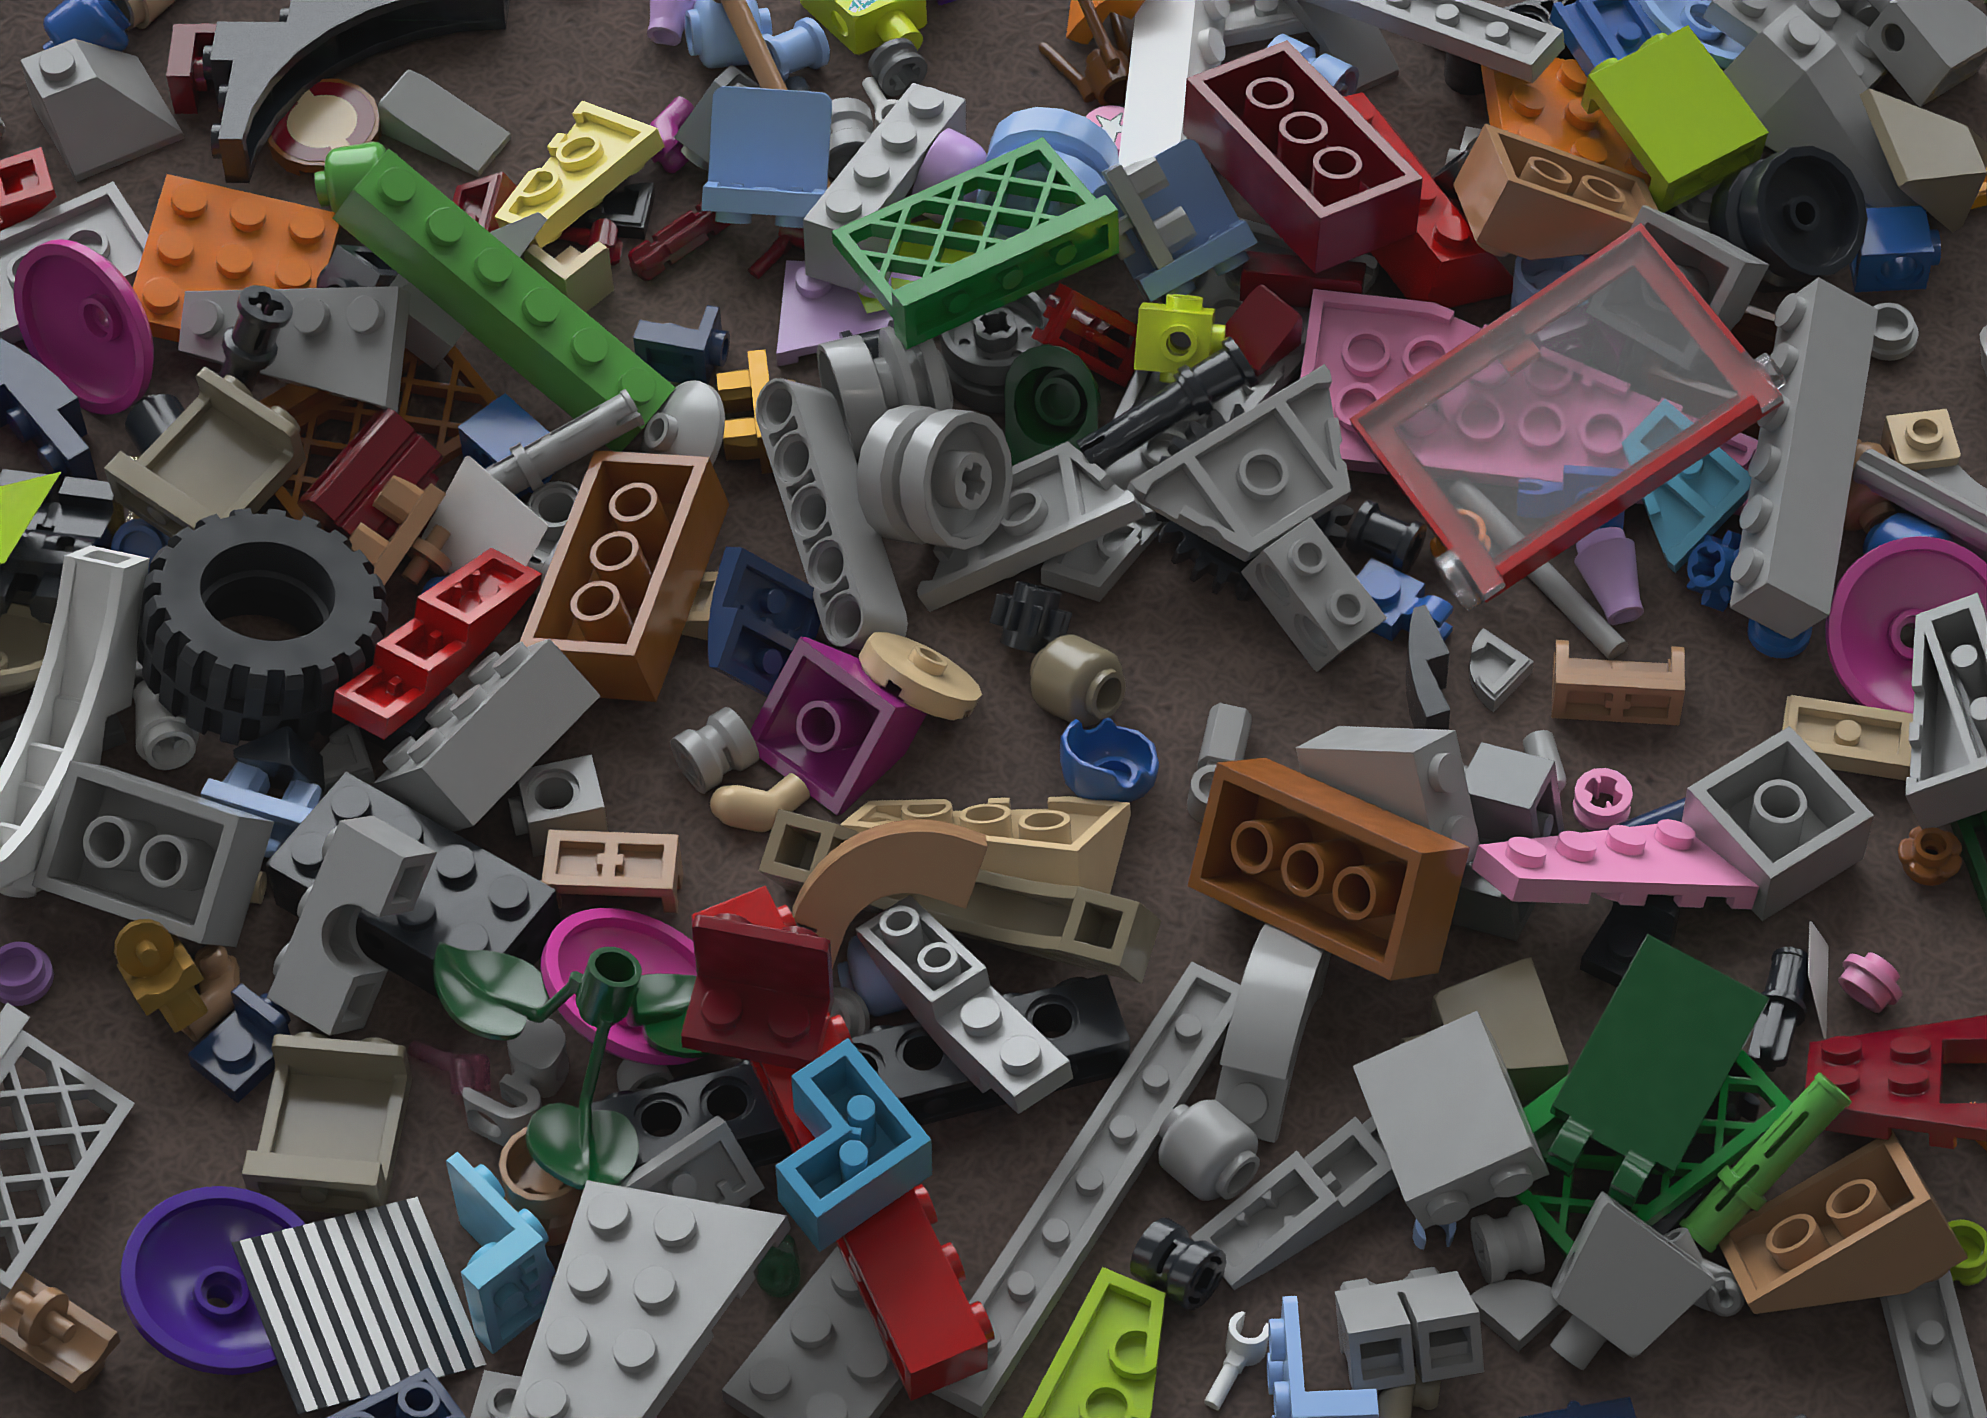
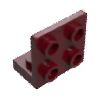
M721 913L714 917L701 914L695 915L692 925L697 977L681 1033L682 1048L801 1070L819 1058L834 1003L830 940L819 937L815 932L798 926H787L780 930L754 925L747 919L735 914Z

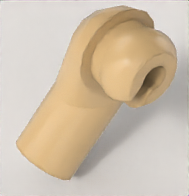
M789 773L768 791L741 785H724L716 789L712 794L710 807L715 817L728 826L754 832H767L773 827L778 809L793 812L810 798V793L805 783L798 776Z

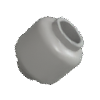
M1216 1100L1199 1101L1191 1107H1188L1186 1104L1179 1105L1167 1115L1160 1126L1159 1135L1163 1138L1158 1151L1160 1166L1202 1201L1215 1200L1219 1197L1227 1200L1235 1197L1250 1183L1258 1170L1260 1159L1256 1156L1258 1150L1256 1134Z

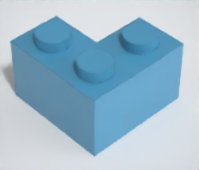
M849 1038L791 1076L794 1112L816 1139L775 1166L778 1201L819 1252L932 1175V1143L930 1137Z

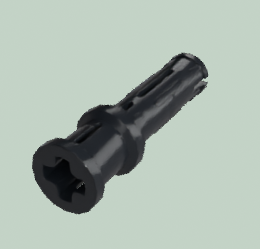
M259 285L246 287L239 294L237 300L239 315L235 325L225 332L222 339L225 360L219 376L222 378L226 375L235 377L249 389L251 394L260 371L266 369L275 361L278 350L275 342L280 328L285 327L290 322L293 314L291 302L282 293L273 288Z
M1231 336L1221 341L1222 348L1193 367H1189L1186 364L1177 369L1178 372L1173 375L1174 382L1114 418L1098 430L1077 440L1076 443L1090 464L1098 465L1104 470L1192 414L1196 413L1199 417L1203 414L1205 416L1209 415L1214 410L1215 403L1240 387L1246 385L1252 388L1259 384L1252 367Z

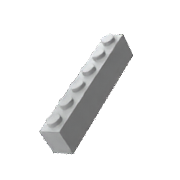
M1819 277L1796 294L1791 293L1785 297L1775 315L1774 322L1778 328L1774 351L1767 362L1766 374L1769 376L1768 384L1780 395L1784 404L1757 421L1760 426L1757 449L1751 459L1748 470L1749 476L1752 477L1748 502L1740 516V527L1743 531L1739 554L1731 568V579L1734 583L1729 608L1789 639H1793L1830 615L1878 309Z

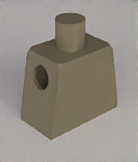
M1531 957L1521 959L1448 987L1433 996L1430 1020L1431 1031L1478 1011L1496 1041L1520 1101L1535 1100L1567 1076L1569 1062ZM1423 1034L1401 1038L1400 1045Z

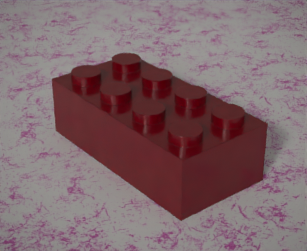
M1288 40L1186 78L1183 135L1187 139L1194 140L1199 144L1206 159L1315 274L1417 233L1423 177Z

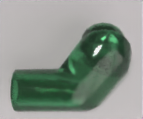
M789 1234L785 1236L777 1248L771 1246L757 1266V1283L770 1296L777 1298L788 1296L795 1291L802 1277L797 1244Z

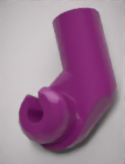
M680 96L675 97L650 123V126L658 129L665 146L651 160L654 163L659 162L667 173L672 174L689 161L681 152L684 145L676 140L674 136L695 108L691 102Z

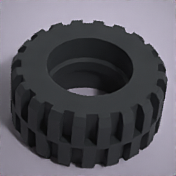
M251 508L233 510L230 512L229 517L222 519L217 514L208 516L196 522L194 531L187 526L170 538L168 546L160 549L150 563L149 574L145 576L137 637V661L143 667L142 677L148 688L155 695L159 694V702L175 718L180 714L186 717L185 724L189 728L202 735H205L207 731L214 732L220 735L221 742L236 746L239 745L240 740L253 741L284 726L290 727L307 743L313 740L314 733L320 732L324 737L342 727L345 719L332 712L334 693L341 686L373 665L376 644L385 638L388 619V607L385 604L387 594L383 582L377 574H374L375 567L360 549L355 552L351 551L352 543L348 538L335 529L331 533L322 530L320 521L304 515L300 521L286 517V511L268 509L267 514H252ZM240 615H262L285 621L297 627L306 635L284 641L258 640L240 635L226 628L218 621Z

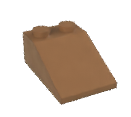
M1484 124L1453 184L1476 243L1485 251L1500 257H1506L1511 253L1528 260L1594 254L1630 230L1642 205L1658 210L1644 179L1488 124Z
M1893 1130L1889 1140L1879 1138L1873 1140L1768 1201L1758 1212L1753 1210L1746 1214L1719 1242V1246L1744 1298L1754 1314L1909 1293L1924 1283L1940 1279L1952 1267L1968 1259L1932 1193Z

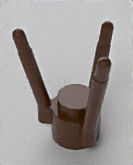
M1078 0L1099 47L1092 51L1085 60V77L1048 43H1040L1038 49L1055 68L1077 87L1084 102L1089 103L1097 98L1102 106H1116L1125 103L1131 47L1123 17L1113 12L1109 13L1118 49L1116 50L1108 38L1092 0Z

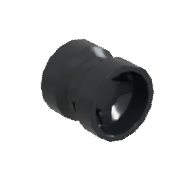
M1160 1218L1145 1230L1137 1242L1130 1261V1272L1136 1279L1150 1287L1162 1286L1166 1288L1168 1297L1186 1310H1196L1205 1304L1219 1286L1227 1263L1226 1254L1206 1240L1194 1242L1189 1238V1233L1185 1227L1172 1219Z

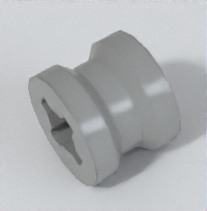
M1526 1204L1513 1207L1505 1217L1493 1219L1489 1215L1484 1214L1471 1219L1470 1228L1474 1252L1482 1275L1488 1284L1503 1281L1509 1272L1522 1270L1530 1275L1544 1270L1545 1259L1540 1232L1534 1215Z

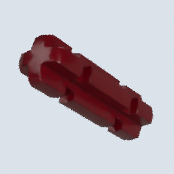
M701 202L695 206L697 213L694 214L693 211L689 210L651 236L654 240L653 243L645 240L629 251V266L643 281H649L666 269L663 265L665 262L670 266L708 241L709 238L706 234L711 233L715 236L730 226L731 223L715 221L716 211H702Z

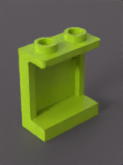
M1689 25L1669 35L1659 33L1652 36L1637 51L1620 60L1609 58L1598 64L1588 75L1581 106L1587 114H1592L1601 109L1650 175L1651 181L1648 189L1658 211L1663 213L1720 184L1724 177L1740 167L1759 160L1769 133Z

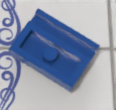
M1576 0L1575 3L1566 6L1562 2H1557L1553 4L1549 19L1554 27L1563 29L1564 43L1587 78L1589 73L1604 60L1609 58L1620 60L1637 51L1652 36L1662 33L1658 26L1644 12L1638 0Z

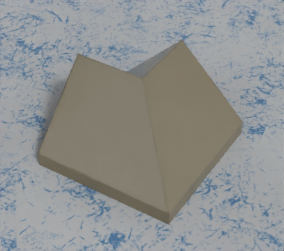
M1869 88L1859 94L1898 187L1952 233L1961 228L1987 175V143L1964 124Z

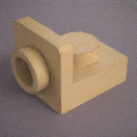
M1947 409L1888 415L1885 418L1880 445L1887 452L1890 459L1915 472L1922 469L1955 466L1959 463L1961 453Z

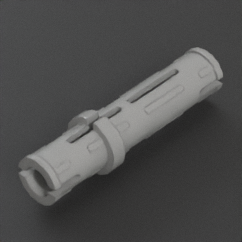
M624 389L620 391V394L523 447L519 442L510 447L511 455L485 468V470L514 495L528 487H531L534 492L544 486L542 480L630 430L643 426L645 422L641 414L637 412L638 408L628 391Z

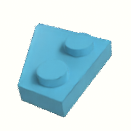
M1665 401L1623 444L1624 455L1630 469L1694 427V425ZM1720 447L1642 498L1667 565L1675 573L1688 561L1693 550L1704 542V536L1707 534L1713 535L1748 499L1752 477L1749 476L1747 470Z

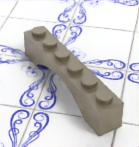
M778 809L758 871L785 890L799 893L815 867L833 849L860 832L839 824ZM981 869L966 909L913 893L889 895L872 902L862 909L880 914L910 895L952 934L1141 984L1161 924V920L1138 901L1080 886L1031 881Z

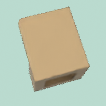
M599 241L583 253H580L573 246H569L555 258L536 244H532L524 251L525 262L584 312L590 310L614 291L609 248Z

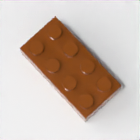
M595 450L520 642H523L528 647L550 638L598 692L599 698L657 702L730 505L710 458Z
M1268 758L1217 762L1187 886L1391 981L1439 973L1470 847Z

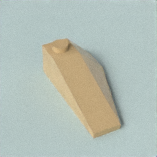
M1072 796L1048 797V809L1011 810L1010 798H989L988 804L970 806L962 811H953L951 802L946 799L868 801L840 825L858 832L885 823L909 819H927L959 825L986 834L988 848L980 868L981 870L1037 882L1080 886L1110 894L1131 810L1130 803L1092 800Z

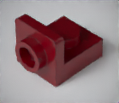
M173 24L166 78L174 114H198L200 92L210 91L211 80H205L203 75V49L205 45H213L217 24Z

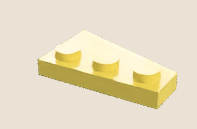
M581 101L572 113L576 123L567 135L557 133L547 146L551 157L542 168L528 171L494 216L499 228L539 212L548 220L529 246L536 244L542 249L547 244L554 242L568 226L585 212L598 206L608 193L629 176L639 172L648 160L665 147L658 129Z

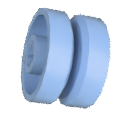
M1043 107L1014 112L999 122L991 138L986 162L1043 137L1092 194L1096 188L1107 183L1101 172L1116 163L1119 164L1117 146L1104 129L1087 117L1064 109ZM1038 162L1018 171L1015 178L1046 182L1049 173ZM978 190L976 203L993 206L998 192ZM1009 194L1004 208L1035 212L1040 199ZM1051 201L1046 214L1059 216L1078 206ZM998 224L994 237L1006 240L1028 229Z

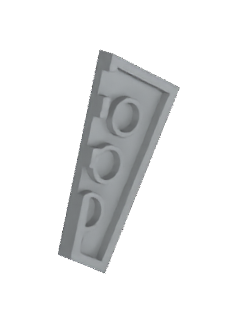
M399 286L275 289L291 302L293 314L290 322L285 327L280 328L275 342L278 350L275 361L266 369L261 370L259 374L277 378L280 381L297 386H306L325 391L331 395L352 401L358 400L369 403L381 409L390 408L398 412L411 293ZM242 290L185 291L178 350L191 357L223 365L225 355L222 348V339L225 332L235 325L239 315L237 300Z

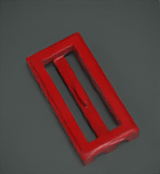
M1060 283L1054 293L1061 297L1056 308L1050 305L1047 306L1042 316L1048 318L1049 321L1044 330L1036 326L1031 338L1042 344L1067 348L1079 356L1089 369L1125 388L1134 372L1137 325ZM1077 306L1134 337L1130 348L1072 318L1071 315L1075 307ZM1064 328L1122 358L1123 361L1118 370L1059 339Z

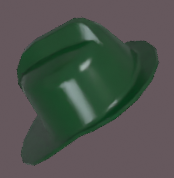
M1050 344L1029 348L1014 359L1006 374L1004 389L1005 439L1011 453L1012 466L1067 441L1080 451L1076 441L1098 430L1101 396L1091 371L1079 356L1067 348Z

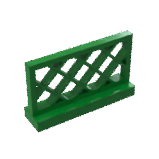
M1043 137L832 231L833 245L894 319L895 335L906 349L912 348L1120 253L1118 209L1106 195L1096 199ZM1038 162L1049 173L1046 182L1015 178L1018 171ZM977 189L998 192L993 206L965 202L963 199L966 194ZM1009 194L1040 199L1035 212L1004 207ZM1051 201L1078 206L1059 216L1046 214ZM924 213L945 216L940 230L910 225L912 218ZM956 218L986 222L983 235L977 236L952 232ZM998 224L1028 229L1006 240L994 238ZM870 237L891 239L887 253L861 250L856 243ZM903 242L934 246L929 260L898 256ZM945 248L975 253L953 264L941 262ZM892 272L922 277L895 290L888 283Z
M1743 1049L1734 1064L1736 1070L1743 1077H1733L1730 1071L1720 1090L1717 1120L1704 1119L1697 1132L1716 1135L1714 1154L1701 1164L1681 1162L1673 1176L1683 1178L1672 1186L1669 1176L1653 1169L1651 1174L1662 1175L1660 1195L1647 1205L1634 1204L1630 1212L1649 1226H1653L1717 1177V1174L1726 1164L1731 1166L1743 1157L1770 1128L1772 1123L1792 1104ZM1568 1075L1523 1108L1545 1163L1549 1157V1149L1566 1121L1551 1114L1550 1110ZM1729 1091L1758 1093L1772 1108L1754 1123L1726 1121ZM1725 1135L1736 1136L1734 1139H1732L1730 1142L1724 1145ZM1582 1154L1575 1168L1614 1171V1178L1625 1158L1618 1154L1615 1157ZM1575 1169L1570 1178L1564 1175L1562 1197L1533 1195L1528 1189L1518 1195L1511 1196L1519 1206L1526 1204L1530 1208L1538 1228L1565 1259L1574 1243L1567 1235L1570 1213L1589 1214L1595 1200L1572 1198ZM1547 1211L1560 1212L1559 1224Z

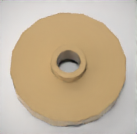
M874 632L867 639L858 656L862 669L873 682L885 687L888 681L891 680L902 689L898 697L902 698L904 703L932 716L948 720L963 719L964 715L969 717L982 696L979 685L966 671L947 657L907 637L888 632Z

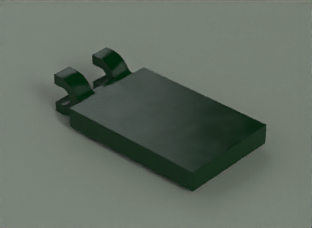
M1647 934L1551 1106L1550 1113L1566 1121L1549 1149V1157L1545 1163L1546 1166L1570 1178L1589 1141L1592 1140L1625 1158L1610 1184V1190L1607 1195L1631 1211L1653 1169L1670 1178L1675 1174L1762 1015L1769 997Z

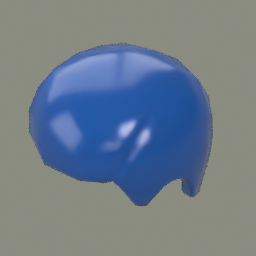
M1104 718L1096 728L1084 730L1082 723L1075 719L1070 722L1061 735L1060 762L1064 781L1078 797L1130 803L1144 797L1154 786L1159 771L1156 748L1154 743L1138 730L1116 726L1111 718Z

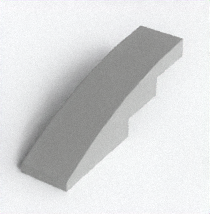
M1355 1116L1305 1158L1298 1151H1295L1191 1236L1195 1242L1206 1240L1226 1254L1227 1263L1223 1277L1234 1290L1278 1266L1360 1214L1399 1186L1372 1116L1363 1124Z

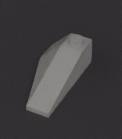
M1795 4L1791 5L1765 27L1723 71L1769 132L1765 146L1776 152L1790 147L1815 146L1833 153L1852 171L1864 194L1866 208L1920 206L1902 191L1896 183L1859 95L1866 91L1867 87L1839 45Z

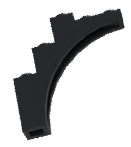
M291 0L289 8H281L279 22L217 21L213 45L204 46L202 63L204 79L213 80L219 115L222 119L221 123H213L211 152L213 159H222L226 183H250L259 152L278 122L291 110L305 92L322 79H329L336 73L374 54L416 40L458 32L506 29L510 0Z

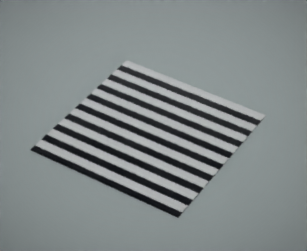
M418 1197L231 1243L298 1415L374 1395L428 1367L438 1378L486 1365Z

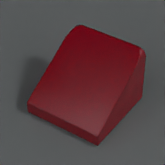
M1260 284L1247 296L1225 324V339L1231 336L1246 357L1255 375L1259 377L1301 345L1302 316L1265 285Z

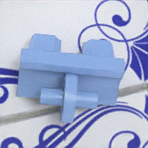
M238 761L223 782L208 778L200 793L201 798L274 821L264 857L271 858L323 798L322 788L314 783L310 784L301 780H295L290 782L282 799L266 795L270 788L268 774L258 767Z

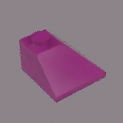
M800 637L754 721L750 733L756 743L760 759L784 777L789 773L798 776L805 783L811 797L834 814L842 815L905 755L927 713L904 703V700L898 697L902 689L891 680L888 681L885 687L873 682L862 669L859 658L810 638Z

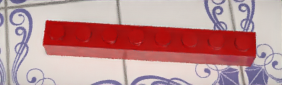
M766 885L691 915L692 925L697 914L714 917L717 914L729 913L741 916L754 925L781 930L787 926H797L786 904L776 907ZM840 1014L829 1019L820 1056L847 1038L853 1043L849 1030ZM750 1061L792 1152L795 1153L816 1139L794 1112L791 1076L799 1070ZM923 1184L915 1186L835 1241L911 1401L988 1369V1342L995 1340L990 1319L980 1301L969 1304L960 1283L966 1281V1275L956 1249L951 1242L941 1245L931 1226L937 1223L938 1220L932 1200Z

